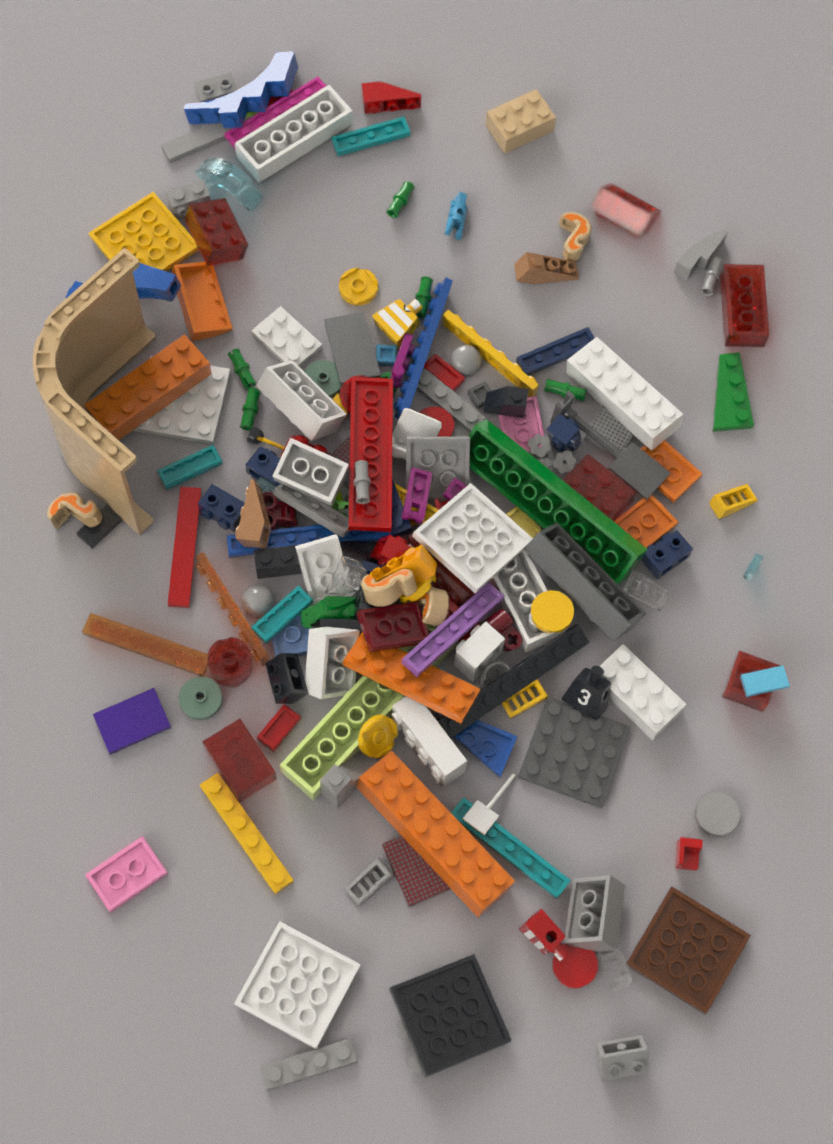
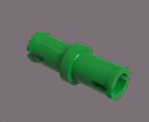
M405 181L399 192L393 196V202L386 211L390 217L397 218L401 209L407 205L408 198L415 189L411 182Z
M423 276L420 280L419 291L415 296V299L423 307L416 314L418 318L426 317L428 302L431 301L430 292L433 279Z
M239 348L231 350L233 354L228 352V357L235 368V374L239 376L245 390L253 388L251 384L256 386V381L249 370V364L245 362Z
M547 379L544 388L545 392L561 395L562 398H565L566 393L570 391L575 395L574 399L581 400L582 402H584L587 389L572 386L569 382L561 383Z
M248 389L246 403L242 407L243 416L240 428L243 430L251 431L255 414H258L259 410L257 407L261 394L259 389Z

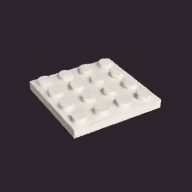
M210 366L212 372L210 376L133 431L213 445L230 378V369Z
M471 483L415 530L412 535L474 593H477L519 555L533 539Z
M279 922L234 1005L310 1047L317 1049L361 964Z

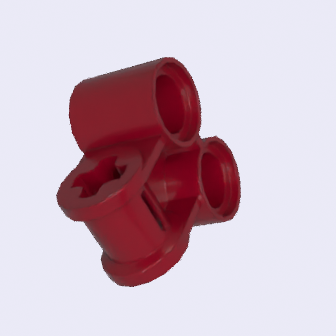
M272 492L262 493L264 502L272 503V506L266 507L269 522L272 523L271 530H276L277 527L293 528L298 525V520H296L297 509L285 502H277V498Z
M503 609L492 613L480 624L481 626L486 621L505 638L503 651H512L519 648L522 644V636L512 625L513 620L510 615ZM509 637L512 638L510 645L507 643L509 641Z

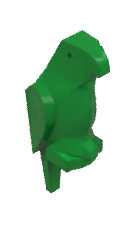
M324 597L318 603L301 611L300 620L302 626L306 629H311L312 625L320 622V619H355L356 597Z

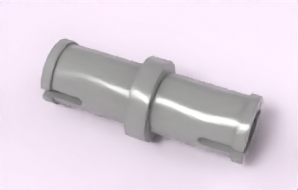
M719 257L711 259L709 269L705 272V281L701 288V293L706 296L713 295L715 285L720 279L719 273L723 260Z
M360 460L355 462L356 478L354 479V486L356 487V502L358 504H367L370 501L369 486L371 485V479L368 477V462Z

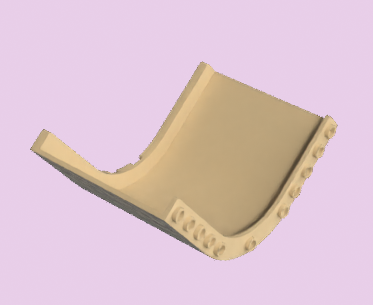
M124 248L60 303L44 322L45 326L39 337L37 336L34 346L33 372L40 396L68 468L85 487L105 505H108L135 532L141 535L154 520L133 501L125 472L137 462L136 456L84 410V404L89 401L92 395L156 338L155 333L145 326L133 272L140 266L139 260Z

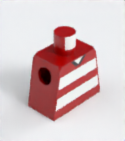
M543 909L535 912L519 928L544 955L552 952L561 961L570 953L562 943L566 938L565 934ZM546 935L550 936L551 942L547 941Z

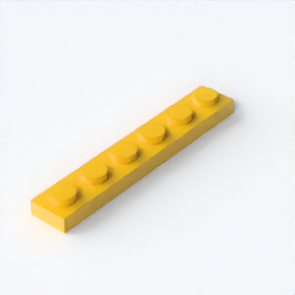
M449 310L443 314L442 325L466 345L475 347L487 363L516 387L529 389L528 397L537 395L539 385L532 376L526 375L518 364H513L502 351L496 350L488 339H483L472 326L466 325L459 315L453 314Z
M219 773L199 785L273 893L276 895L292 884L294 880Z

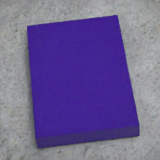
M154 688L93 714L110 755L171 728Z

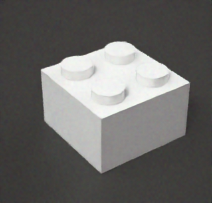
M486 621L481 626L477 625L471 631V637L467 641L462 640L455 648L454 666L472 682L480 676L482 668L489 662L495 661L503 651L505 638Z

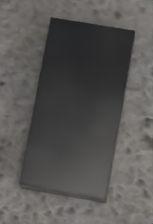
M108 505L100 510L102 520L97 526L88 527L84 525L76 533L91 549L122 521V518Z

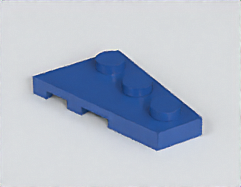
M480 720L475 721L453 737L498 777H501L517 740V736Z

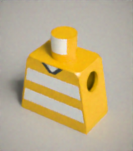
M397 299L373 314L372 318L375 324L400 349L405 333L412 335L419 327L420 322L416 314L423 307L416 299L407 306L401 299Z

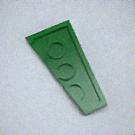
M740 352L719 355L712 432L750 429L754 426Z

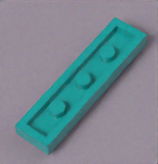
M403 116L332 136L331 142L338 157L409 137L411 131Z

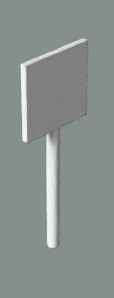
M513 773L487 806L477 800L462 820L485 835L499 817L498 814L491 810V807L513 781L516 774Z

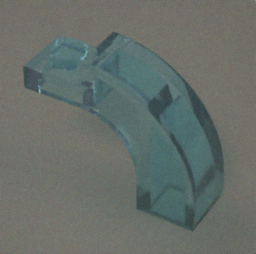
M216 157L205 159L194 172L201 180H204L207 187L217 185L229 191L248 211L253 210L263 197L252 185L253 180L240 168L226 160Z

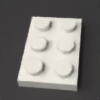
M281 306L251 330L252 335L282 363L293 360L301 367L323 348L322 343Z
M337 534L295 546L307 594L313 599L311 606L326 596L345 597L352 594Z

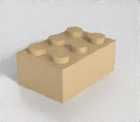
M535 89L487 111L485 125L505 154L553 132L556 116L539 91Z

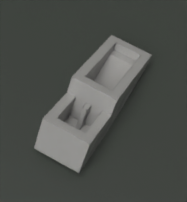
M723 230L714 233L694 244L677 261L674 273L688 280L697 266L705 270L711 259L724 244L728 231Z

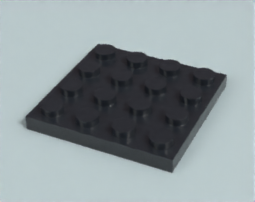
M475 954L389 988L425 1078L512 1041Z

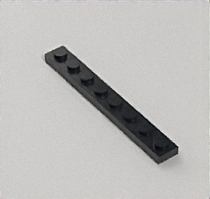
M573 625L484 686L462 724L444 715L439 717L437 721L450 739L587 645L589 641L580 625Z

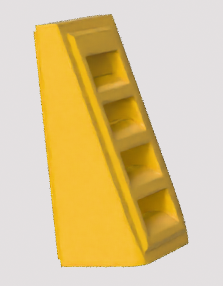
M745 484L715 494L710 500L709 505L717 518L721 519L756 503L758 499L749 485ZM741 492L744 494V496L746 497L747 500H745V499L743 498V496L741 495Z
M536 679L501 704L510 719L545 701L548 695L539 680ZM535 687L540 696L536 697L531 689ZM526 691L532 698L530 702H528L527 698L524 695V692ZM518 695H520L525 705L521 706L516 699ZM511 699L517 707L515 711H513L508 702Z

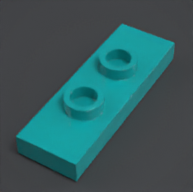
M211 445L157 470V474L165 489L168 490L222 465L223 461L215 446Z
M298 585L251 627V630L267 644L298 617L301 611L308 608L313 603V599Z

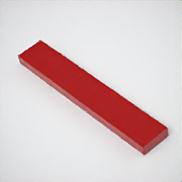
M180 487L168 607L190 608L200 513L198 502L201 499V488Z

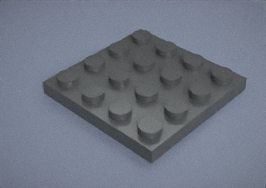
M547 697L518 778L602 808L630 726L603 716L596 721L567 703Z

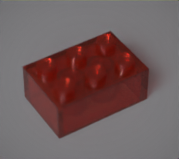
M226 198L189 204L184 220L207 266L243 260L249 244Z
M589 454L563 479L566 484L613 522L631 505L636 491Z
M240 718L202 741L205 751L239 803L277 779L275 770Z

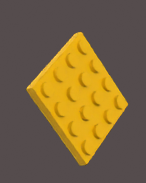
M154 192L88 233L91 240L109 261L122 249L126 248L139 260V263L166 272L173 268V265L179 264L200 250V245Z

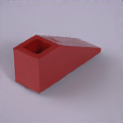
M381 81L361 83L364 114L421 108L422 96L420 93Z

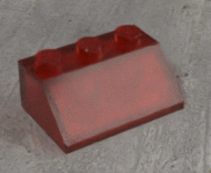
M612 183L600 187L590 207L597 216L611 219L612 224L629 229L628 232L636 237L645 235L661 213V210Z

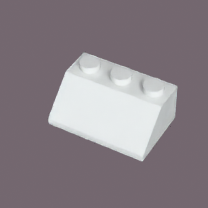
M334 627L309 629L305 674L309 695L319 699L344 696L355 685L356 671L342 664L344 658L359 638V630Z

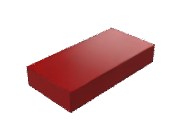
M436 353L424 365L426 370L454 392L465 382L466 377Z
M284 704L256 737L257 740L275 752L299 723L301 716Z

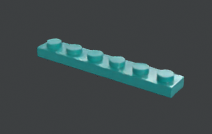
M463 797L451 814L469 832L557 900L571 880L496 821L486 834L483 835L462 820L474 805Z

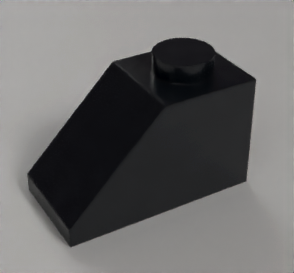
M506 386L486 392L483 412L524 418L529 389Z

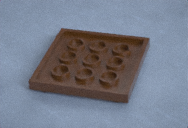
M671 886L625 965L706 1015L751 935Z

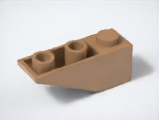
M526 252L514 264L517 282L542 284L579 279L576 261Z
M251 479L249 486L246 488V500L240 511L241 520L236 528L235 536L242 546L266 549L271 533V525L261 488Z

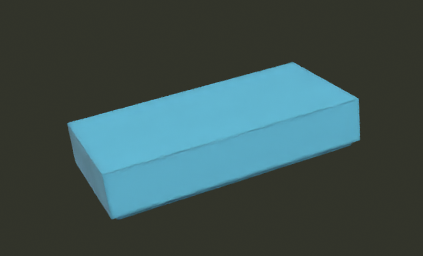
M783 665L741 674L740 676L746 697L782 690L790 686Z

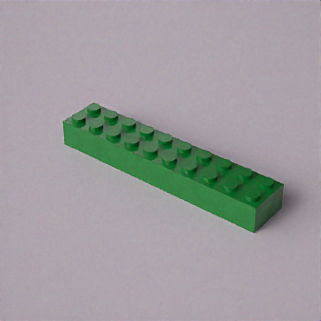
M486 419L475 424L468 436L470 437L469 468L544 529L558 523L618 585L626 581L648 549L489 420Z

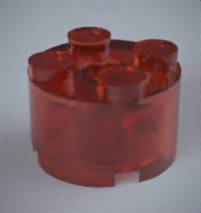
M235 637L220 639L208 651L210 674L217 683L236 688L251 675L253 669L252 657L244 641Z

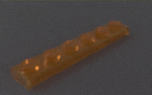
M204 552L196 556L197 564L195 565L197 571L201 576H206L208 580L206 584L211 593L216 592L219 597L216 599L222 610L226 609L229 615L227 618L233 627H238L240 631L238 635L244 645L248 643L251 650L249 653L255 662L259 661L261 666H264L269 661V655Z
M90 613L82 630V634L198 676L204 677L211 660V655L93 613Z

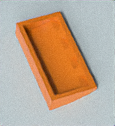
M212 261L173 265L171 273L177 276L182 285L177 296L191 341L212 338L232 331V324Z

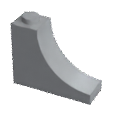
M359 750L342 765L337 766L334 764L320 780L321 795L338 809L356 789L358 778L382 758L369 757Z

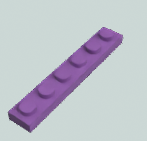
M488 582L402 658L401 663L418 677L501 603L505 596Z

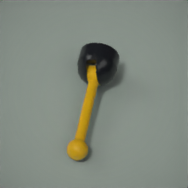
M254 426L247 438V442L252 444H260L263 441L281 450L285 448V446L264 438L262 430Z

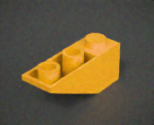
M421 544L416 548L408 549L401 557L391 559L387 565L375 568L369 576L375 579L376 582H379L402 569H408L413 572L416 585L435 575L437 562Z

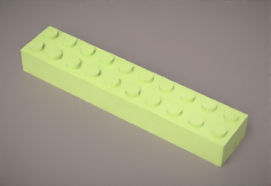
M426 624L429 634L437 628V626ZM459 640L431 665L437 667L455 648ZM417 645L402 647L398 649L406 653H409ZM363 675L280 764L281 773L314 801L321 793V778L334 764L337 766L342 765L360 750L358 737L363 724L375 715L383 714L390 718L392 705L405 696Z

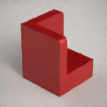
M679 838L676 848V869L698 870L699 852L703 846L702 839Z

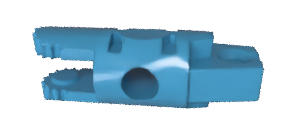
M459 192L455 200L451 201L444 233L449 236L452 228L456 229L455 239L457 240L462 238L468 208L466 205L467 194Z

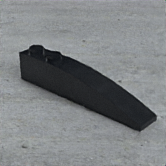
M340 542L346 568L361 567L363 560L378 564V561L370 557L377 543ZM298 545L254 550L257 579L302 574L295 548Z

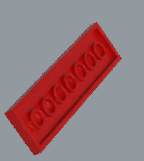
M351 377L348 530L391 532L393 379ZM360 460L368 462V477L371 479V485L369 486L370 501L367 504H358L356 502V487L354 486V479L356 478L355 462Z

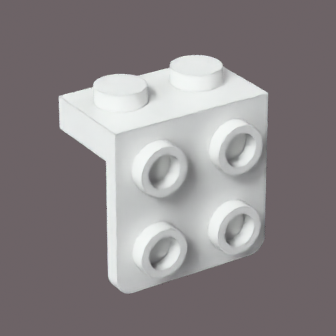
M409 408L403 409L392 432V456L406 460V437H437L442 423Z

